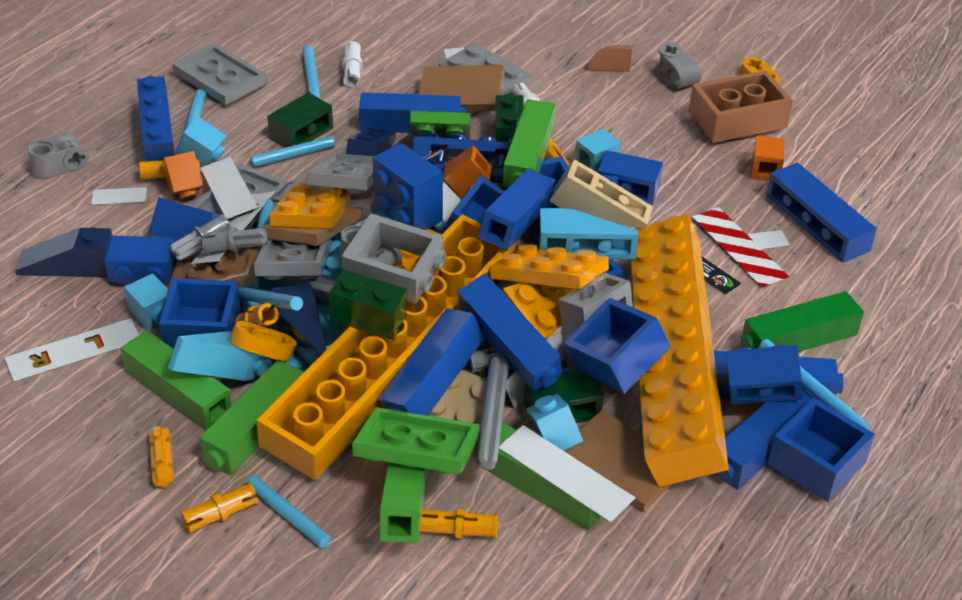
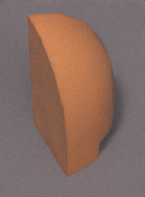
M612 45L603 47L590 59L588 70L630 72L632 46Z

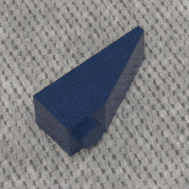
M368 128L348 138L346 154L377 156L392 147L397 132Z
M95 227L78 228L22 250L15 270L16 275L108 277L104 260L113 236L111 228Z
M311 283L271 288L272 292L297 296L302 299L303 306L300 310L276 307L279 312L276 326L277 331L291 336L297 344L294 350L309 365H312L327 348Z

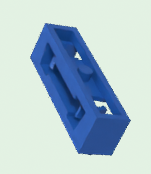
M423 133L421 136H414L413 151L424 157L442 149L444 152L427 159V161L440 169L444 175V153H449V157H456L474 145L485 159L496 160V156L499 157V168H494V164H490L492 166L490 182L503 184L504 163L513 139H509L508 142H498L492 137L468 140L463 135L439 138L434 133Z

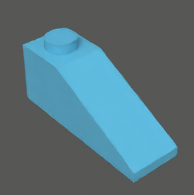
M540 208L539 249L547 250L561 247L565 248L566 252L571 253L591 250L595 251L596 255L608 256V259H636L638 230L575 209Z
M232 331L178 336L168 368L177 372L245 381L259 379L272 366L273 362L272 358L238 348L229 339Z

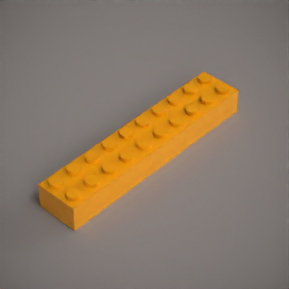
M689 213L670 217L667 220L647 225L645 228L635 229L638 230L636 259H631L634 308L657 317L671 345L668 351L639 379L645 461L658 487L729 470L700 240Z
M462 214L442 234L443 250L447 252L443 268L436 270L429 291L423 292L417 303L407 301L406 318L394 341L349 327L256 420L259 446L316 481L357 437L375 407L384 408L379 401V397L445 309L461 311L458 290L484 273L491 279L490 266L501 260L502 256L513 253L516 242L507 251L478 239L482 224ZM421 256L407 269V271H413ZM491 279L496 286L501 282V280Z

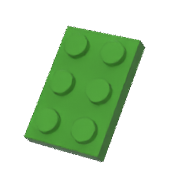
M411 111L410 123L414 136H421L423 133H434L439 138L463 135L468 140H471L470 113Z
M375 407L353 442V456L366 458L373 462L397 463L408 468L432 469L443 474H461L479 438L480 424Z

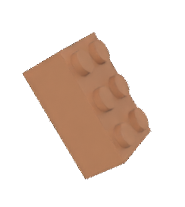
M765 70L693 84L689 113L712 143L787 128L793 100L768 71Z

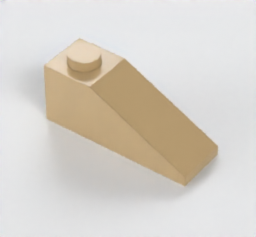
M575 159L557 182L549 200L559 208L575 209L617 224L645 228L647 226L653 206Z

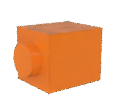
M764 136L755 137L751 159V179L769 181L770 173L783 168L785 139Z
M473 145L446 163L443 179L445 184L463 199L470 190V186L474 185L480 176L490 181L492 166Z
M194 151L164 157L162 165L171 196L179 195L180 199H185L198 195L196 190L202 188L203 182Z

